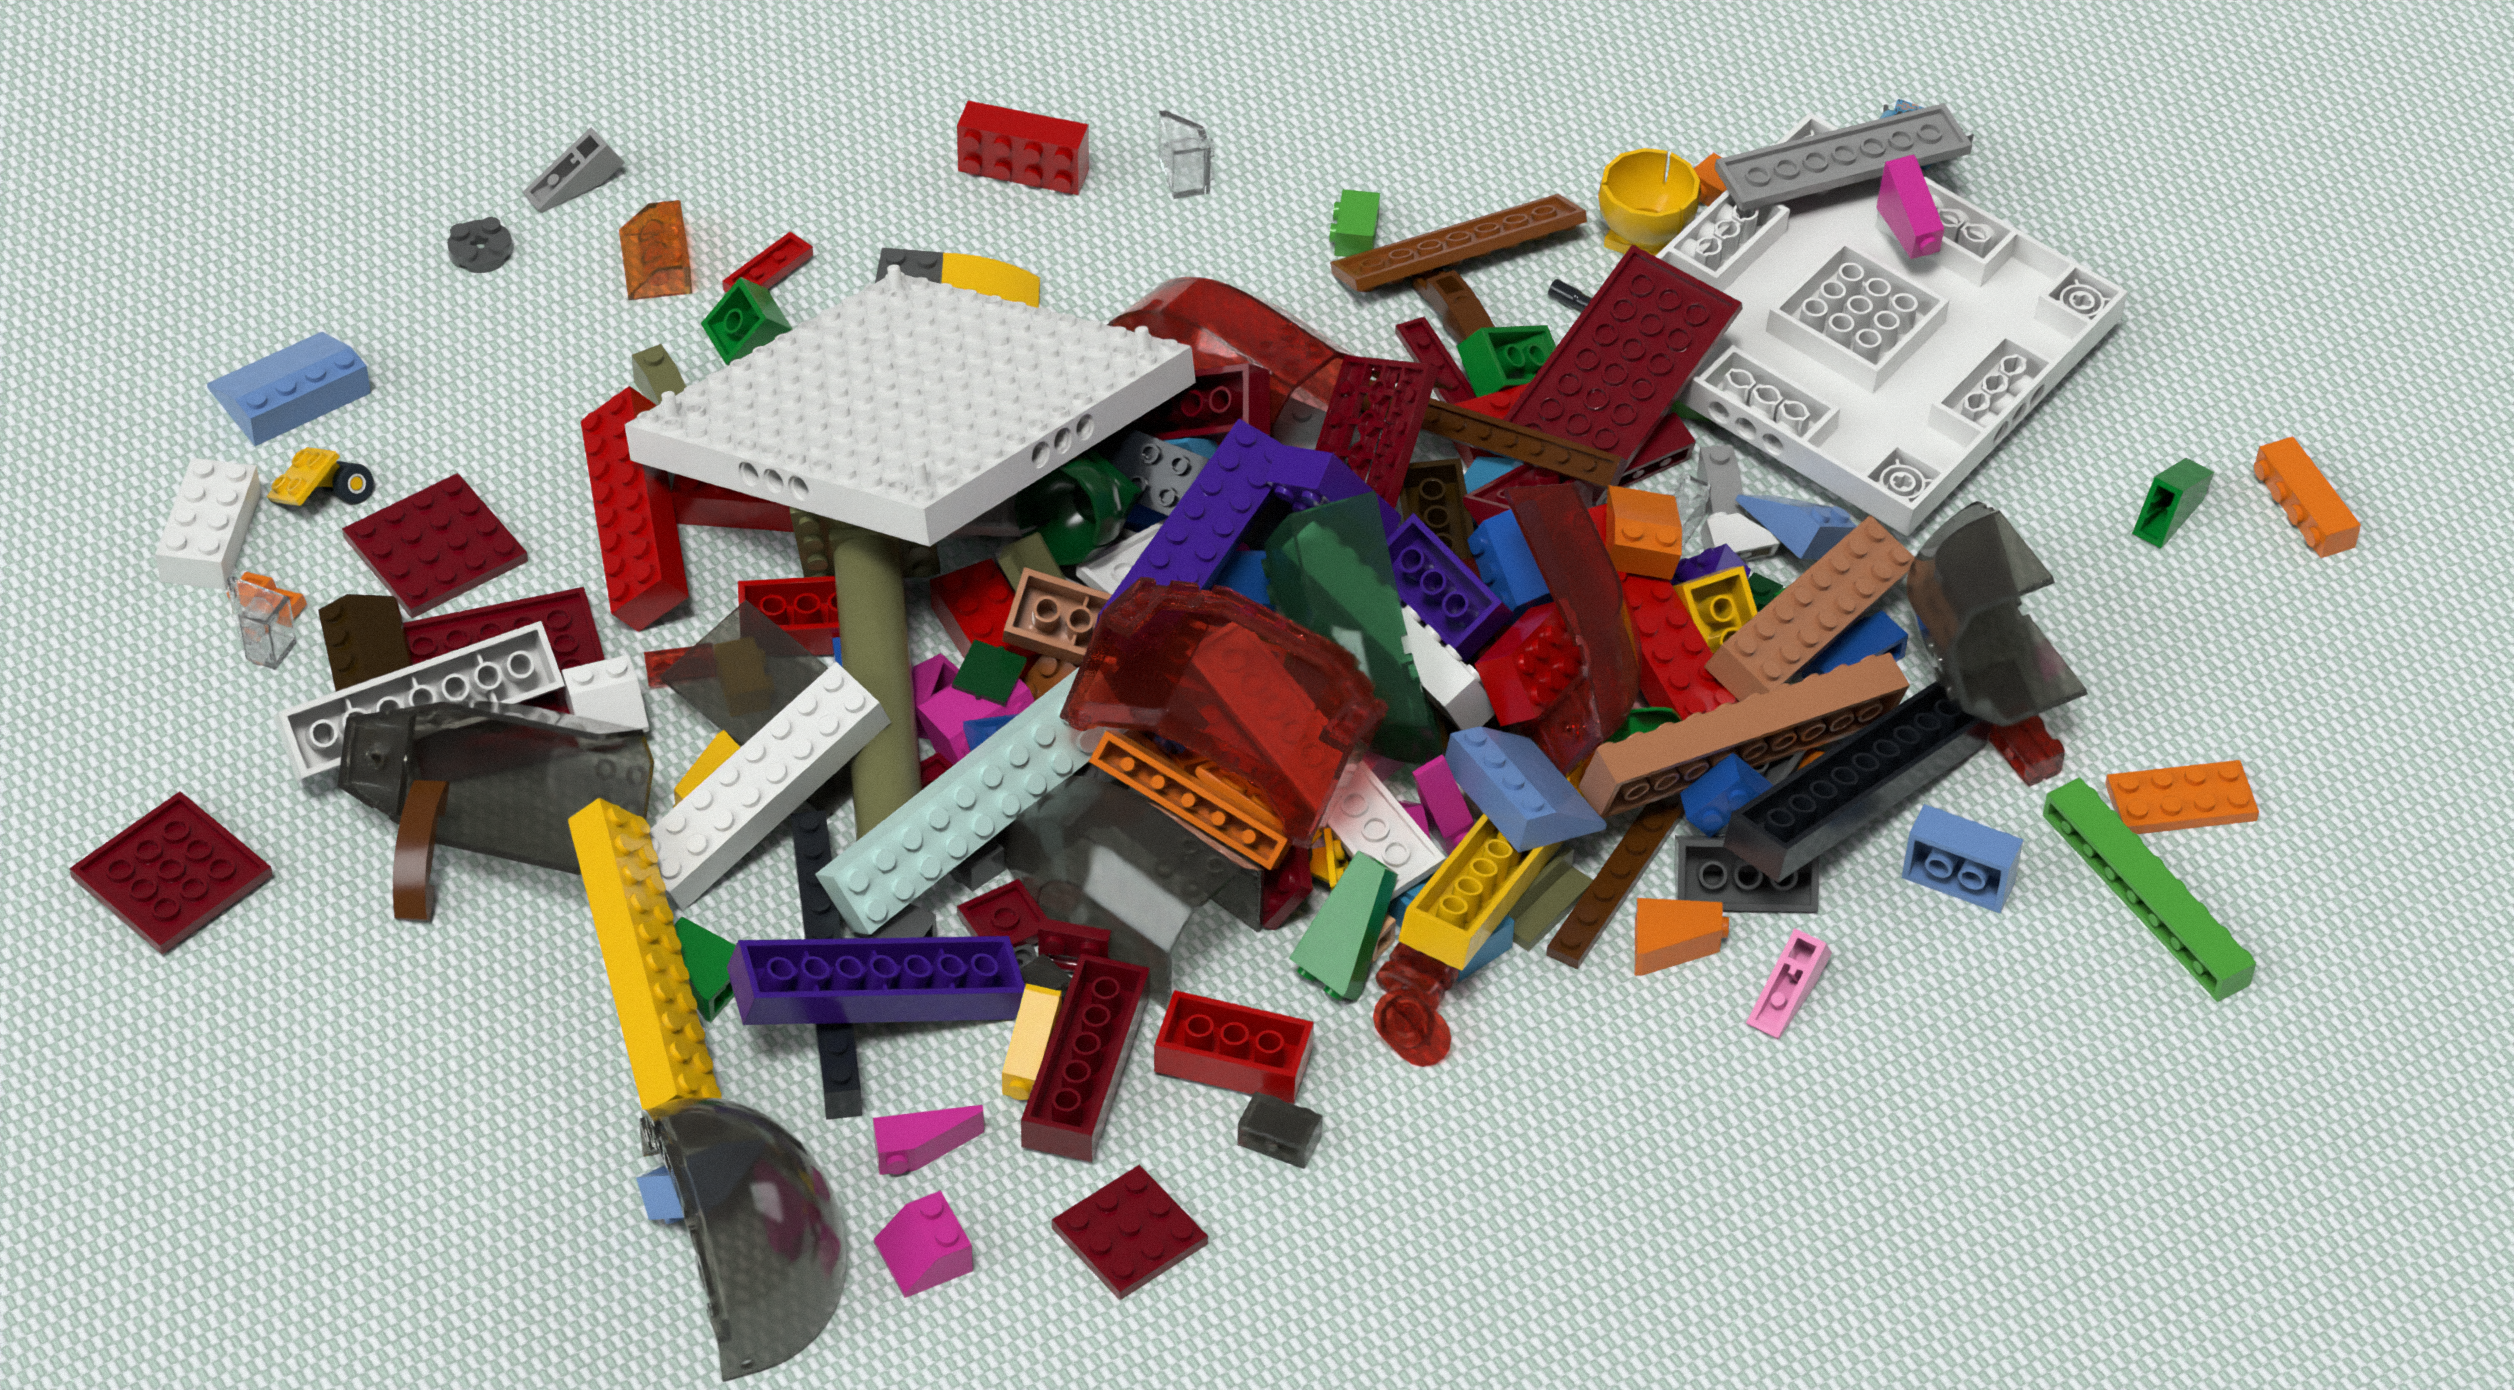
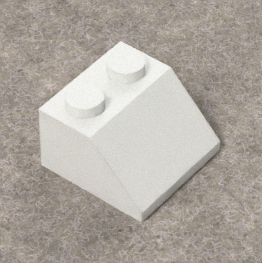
M629 654L562 670V679L565 684L563 687L564 697L582 747L649 731L638 678Z

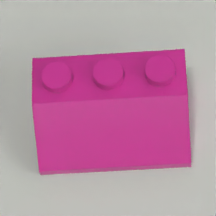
M1018 679L1005 707L984 699L976 700L975 696L956 690L950 684L916 705L915 709L935 752H940L949 762L955 765L971 752L963 730V721L1019 714L1034 703L1035 700L1030 689L1020 679Z

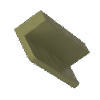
M1038 532L1004 546L998 559L1015 592L1017 591L1024 567L1066 580L1041 534Z
M1569 846L1562 850L1540 871L1538 876L1507 913L1515 921L1513 942L1528 952L1574 909L1593 881V879L1572 866L1574 850Z

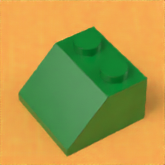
M742 277L735 282L701 322L702 327L728 366L733 360L741 359L752 353L753 349L772 342L776 336L793 330L768 289Z

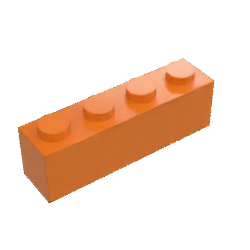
M2291 436L2260 446L2256 462L2254 463V472L2257 478L2264 482L2270 490L2273 499L2279 502L2288 514L2290 522L2298 527L2304 535L2306 543L2313 547L2319 557L2324 558L2355 548L2361 524L2297 440Z

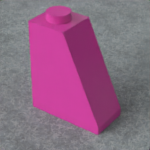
M1913 154L1885 162L1876 208L1911 259L1940 252L1944 226L1917 158Z

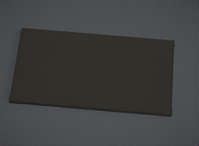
M745 600L671 667L660 675V680L720 730H725L742 747L822 675L828 667L750 602ZM850 760L805 800L817 811L825 810L827 819L834 815L852 797Z

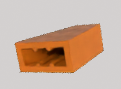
M1637 898L1634 975L1643 976L1720 952L1721 939L1728 938L1729 917H1723L1722 902Z

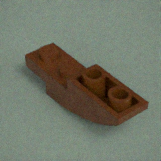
M1437 267L1429 274L1411 275L1412 287L1443 316V327L1459 343L1480 328L1495 327L1477 296L1455 270L1446 273L1441 267Z

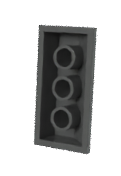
M1675 835L1674 873L1676 900L1722 902L1723 910L1818 912L1820 855L1780 882H1777L1724 847L1725 836Z

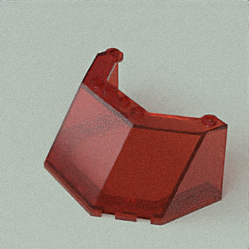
M1140 577L1102 611L1059 717L1067 721L1072 728L1079 731L1095 729L1097 726L1156 732L1157 735L1164 739L1176 741L1185 746L1190 753L1206 757L1217 763L1220 769L1226 772H1234L1247 779L1252 786L1259 788L1282 822V833L1288 839V842L1293 846L1309 850L1320 838L1385 718L1389 709L1384 699L1375 698L1373 695L1374 685L1364 671L1354 668L1355 658L1350 651L1231 588L1214 585L1212 591L1200 590L1197 583L1171 580L1169 586L1156 585L1154 578Z

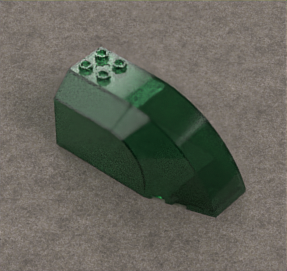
M1376 491L1289 514L1264 543L1266 558L1261 559V564L1266 579L1271 578L1269 580L1270 585H1266L1271 605H1275L1274 609L1278 623L1281 626L1284 640L1306 694L1340 734L1370 752L1396 761L1421 766L1443 755L1440 738L1436 730L1438 728L1437 720L1433 714L1435 710L1434 705L1428 700L1413 654H1405L1401 637L1408 636L1401 603L1405 607L1407 604L1402 599L1400 601Z

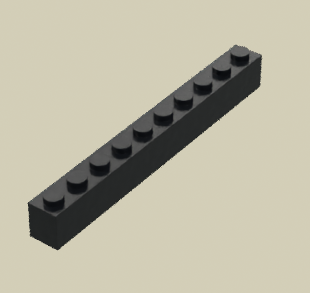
M826 811L790 814L804 939H842L838 909L815 875L832 861ZM815 1024L826 1120L862 1116L861 1088L853 1024Z

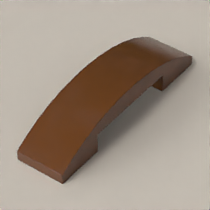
M414 780L406 798L398 828L393 865L394 918L397 920L430 921L435 886L429 884L438 819L439 817H445L450 785L447 781Z

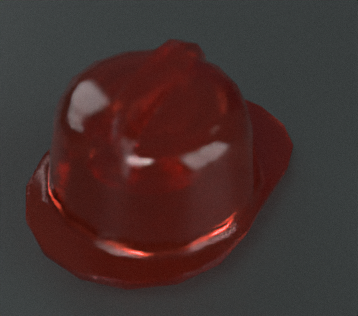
M1402 988L1391 990L1383 995L1375 1005L1373 1020L1376 1030L1403 1059L1412 1065L1421 1067L1435 1065L1444 1059L1451 1045L1450 1028L1444 1018L1421 995L1413 990Z

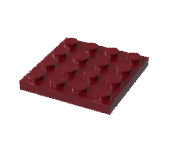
M459 473L342 528L343 538L390 594L398 600V603L412 619L528 562L527 551Z
M181 791L69 868L71 878L160 954L167 952L273 876L272 868L268 863Z

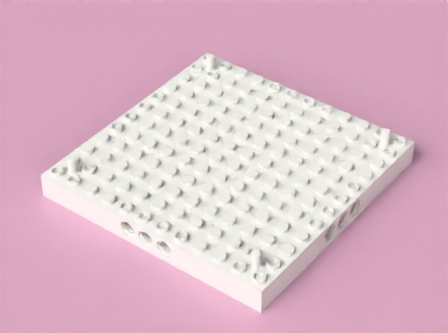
M1809 112L1776 144L1839 128ZM1882 176L1745 211L1739 209L1729 191L1726 190L1656 255L1657 258L1742 302L1743 307L1677 400L1907 537L2122 318L2128 294L2127 290L1926 177L1924 178L1944 226V233L1940 252L1914 259L1909 257L1876 208Z
M890 265L887 268L888 274H886L884 279L875 284L865 286L864 290L853 296L845 297L841 303L832 308L822 310L820 315L809 321L799 323L797 328L776 336L775 340L765 346L753 349V352L749 355L733 360L729 366L718 372L710 373L706 379L697 384L687 386L678 395L675 396V393L672 391L662 393L661 404L649 411L639 413L637 418L625 424L631 461L930 547L1196 383L1192 347L1177 343L1174 339L1164 340L1152 337L1146 326H1139L1135 329V332H1132L1121 326L1112 327L1101 324L1097 320L1088 321L1076 318L1073 314H1060L1052 312L1048 308H1036L1028 306L1024 302H1012L1001 299L1000 296H988L977 293L972 289L956 288L948 283L931 282L924 277L915 278L907 276L901 272L899 265Z

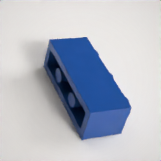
M1881 610L1870 617L1862 618L1856 625L1845 632L1802 671L1801 677L1805 679L1807 676L1815 673L1822 675L1831 672L1839 665L1847 664L1849 666L1858 663L1863 658L1872 654L1879 656L1890 652L1897 662L1905 657L1908 634Z

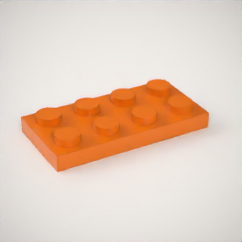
M2240 760L2107 774L2105 785L2114 811L2118 813L2121 821L2136 834L2253 822L2258 819L2259 810Z

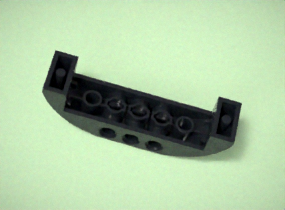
M1124 426L1078 455L1084 457L1086 452L1094 449L1142 490L1136 501L1137 504L1167 516L1171 514L1209 461L1206 457L1127 426ZM1275 495L1242 542L1254 551H1285L1284 549L1306 530L1309 520L1295 513L1292 510L1293 506L1288 501L1280 499Z

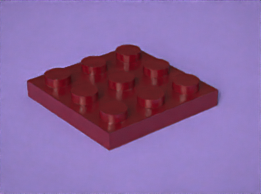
M1140 1164L1051 1220L1052 1229L1119 1300H1122L1208 1245V1235Z

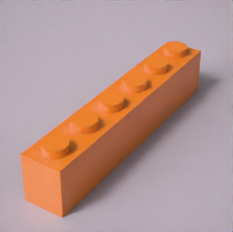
M1117 730L1105 731L1089 759L1090 763L1269 870L1279 868L1296 838Z

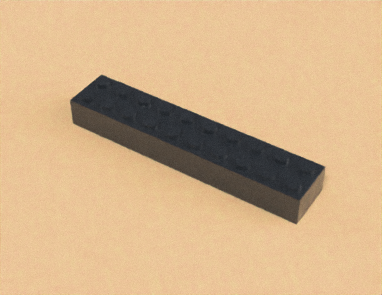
M1940 678L1732 812L1723 846L1765 873L1768 877L1780 882L1984 746L1988 739L1995 712Z

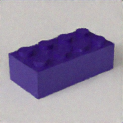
M1280 444L1264 480L1275 490L1274 494L1277 497L1288 501L1293 506L1292 510L1295 513L1306 517L1310 521L1309 525L1315 522L1323 531L1330 528L1342 541L1341 545L1344 547L1346 545L1354 546L1367 553L1377 550L1396 531L1402 517L1334 453Z
M1414 513L1365 561L1427 625L1429 624L1439 634L1447 645H1451L1465 663L1514 615Z

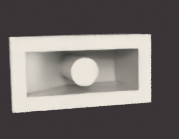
M1718 512L1712 514L1706 519L1700 530L1705 550L1727 543L1742 561L1773 556L1781 543L1770 531L1739 513L1727 515L1726 512Z

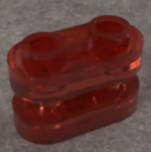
M1399 942L1389 955L1390 961L1385 962L1375 976L1377 984L1386 993L1421 1009L1434 1011L1445 998V991L1450 990L1458 979L1459 972L1457 968Z

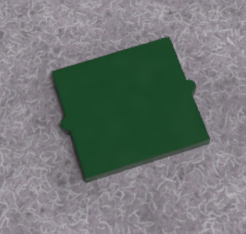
M974 639L952 683V688L973 695L976 700L984 699L1005 707L1027 663V658L1006 651L1003 646L995 647Z

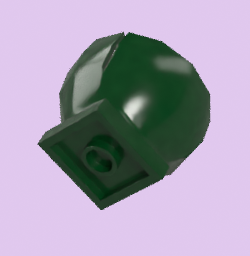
M1093 449L1086 452L1084 457L1077 455L1017 492L1014 508L1019 531L1045 521L1047 522L1045 525L1022 534V537L1025 538L1036 532L1040 533L1058 566L1088 562L1103 552L1112 542H1115L1142 490Z

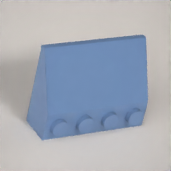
M319 332L207 383L209 391L254 446L371 393L367 365L351 346L324 332Z
M1482 726L1450 734L1445 759L1455 781L1518 853L1606 829L1607 823L1530 738Z

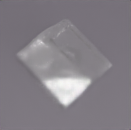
M1159 111V160L1173 199L1210 194V181L1215 180L1214 166L1211 161V157H1215L1213 139L1207 138L1204 126L1169 111Z
M230 575L227 579L234 625L245 658L255 665L276 670L297 643L290 598Z

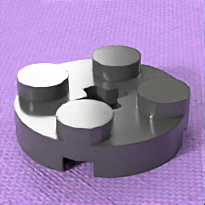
M496 217L458 223L450 229L451 235L447 242L448 254L451 262L458 268H460V264L468 267L469 272L472 273L491 272L503 266L504 259L512 254L511 235ZM483 244L484 248H478L477 245Z

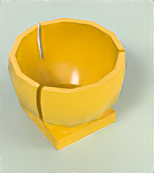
M1642 148L1621 153L1606 165L1598 192L1600 212L1610 227L1604 239V247L1625 254L1633 244L1654 256L1666 247L1695 219L1698 210L1701 185L1700 179L1692 165L1671 152L1666 182L1668 151Z

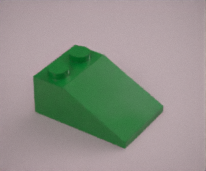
M1548 325L1483 327L1456 347L1473 386L1474 393L1477 397L1530 383L1554 351L1556 345Z

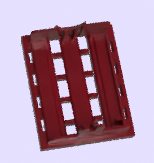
M1345 355L1315 450L1334 453L1343 463L1345 458H1348L1351 470L1364 482L1371 461H1373L1366 484L1395 509L1433 388L1452 389V384L1438 378L1439 368L1431 364ZM1371 377L1376 378V380L1370 385V387H1368ZM1365 395H1368V400L1371 402L1370 408L1358 418ZM1391 398H1393V399H1392V402H1391V405H1390V408H1389V412H1388L1386 421H1384V420H1385V417H1386V413H1387L1388 407H1389V404H1390V401H1391ZM1357 426L1361 434L1360 440L1348 450L1355 427ZM1381 430H1383V431H1382V434H1381V437H1380V440H1379V443H1378V447H1377L1376 453H1374V452H1375L1376 445H1377V442H1378V439H1379V436H1380V433H1381Z

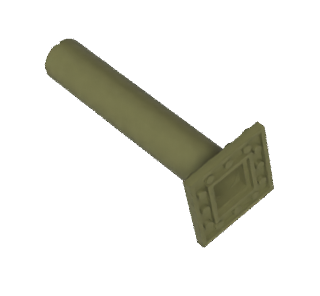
M790 507V515L804 577L835 576L842 668L880 702L891 720L889 725L850 759L857 842L922 791L904 578H925L930 575L941 574L936 543L929 547Z

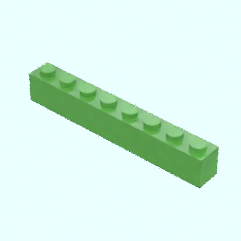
M2078 777L2047 793L2042 816L2217 1002L2251 985L2256 962L2250 952L2243 949L2232 938L2228 929L2221 926L2212 917L2207 907L2193 897L2185 884L2180 879H2176L2165 867L2163 861L2158 856H2155L2143 844L2141 838L2121 821L2118 813L2111 810L2100 799L2094 788L2089 787L2081 777Z

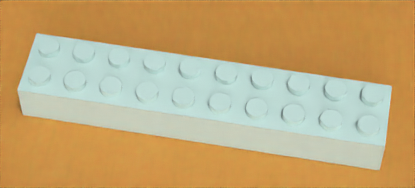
M1078 667L815 875L851 931L870 935L1086 764L1106 730H1117L1123 734L1133 725L1099 669Z

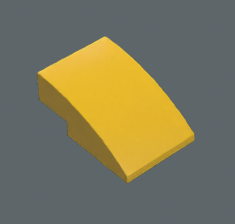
M943 253L942 283H948L953 287L964 290L972 289L977 293L988 296H1000L1001 299L1012 302H1024L1028 306L1039 308L1040 277L1027 270L995 259L967 254Z

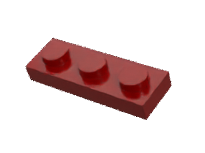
M788 232L722 280L723 290L728 292L740 277L768 289L813 256V246L792 232Z

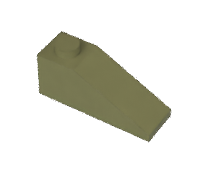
M662 344L632 355L634 383L642 395L655 403L656 406L661 404L662 393L672 391L676 396L686 388L676 364Z

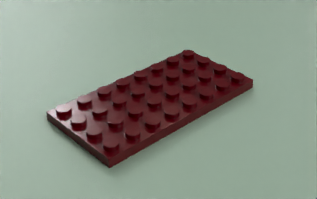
M1632 244L1503 420L1621 456L1628 461L1627 468L1743 309L1742 302ZM1593 485V507L1599 506L1607 496L1606 489Z

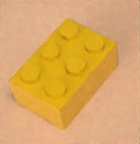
M1744 566L1729 567L1673 586L1713 654L1726 640L1758 613Z

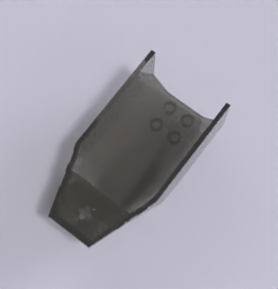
M1979 501L1969 504L1956 513L1928 538L1910 566L1906 588L1927 660L1933 669L1938 685L1940 687L1944 686L1948 699L1950 701L1956 700L1961 709L1967 713L2006 727L2088 695L2085 686L2038 628L2029 614L2022 616L2018 609L2022 605L2020 596L2054 584L2053 576L1998 509L1994 510L1993 507L1987 508L1986 504Z
M453 700L347 717L337 787L367 806L377 808L388 815L391 821L399 825L406 798L414 780L447 781L450 785L445 817H439L435 844L582 875L568 819L596 799L601 798L646 820L655 762L643 729L525 705L478 700Z
M1069 776L1019 813L1013 822L993 837L1004 848L1005 870L1008 869L1015 880L1019 878L1048 919L1111 930V960L1150 968L1149 998L1166 1011L1172 994V950L1196 911L1208 901L1213 900L1257 933L1263 929L1265 871L1231 846L1149 797L1114 784L1090 777Z

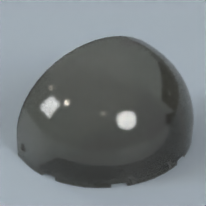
M689 1097L643 1109L641 1111L642 1118H639L643 1157L661 1153L674 1186L687 1231L696 1252L694 1257L701 1286L709 1299V1303H706V1310L717 1341L722 1382L762 1372L790 1360L809 1346L827 1326L839 1304L845 1284L847 1266L844 1228L840 1209L827 1176L812 1153L791 1131L772 1117L753 1107L720 1098ZM746 1360H751L749 1363L741 1364Z

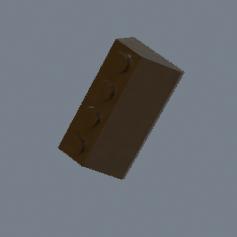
M346 594L318 609L336 692L412 666L398 600L394 596Z

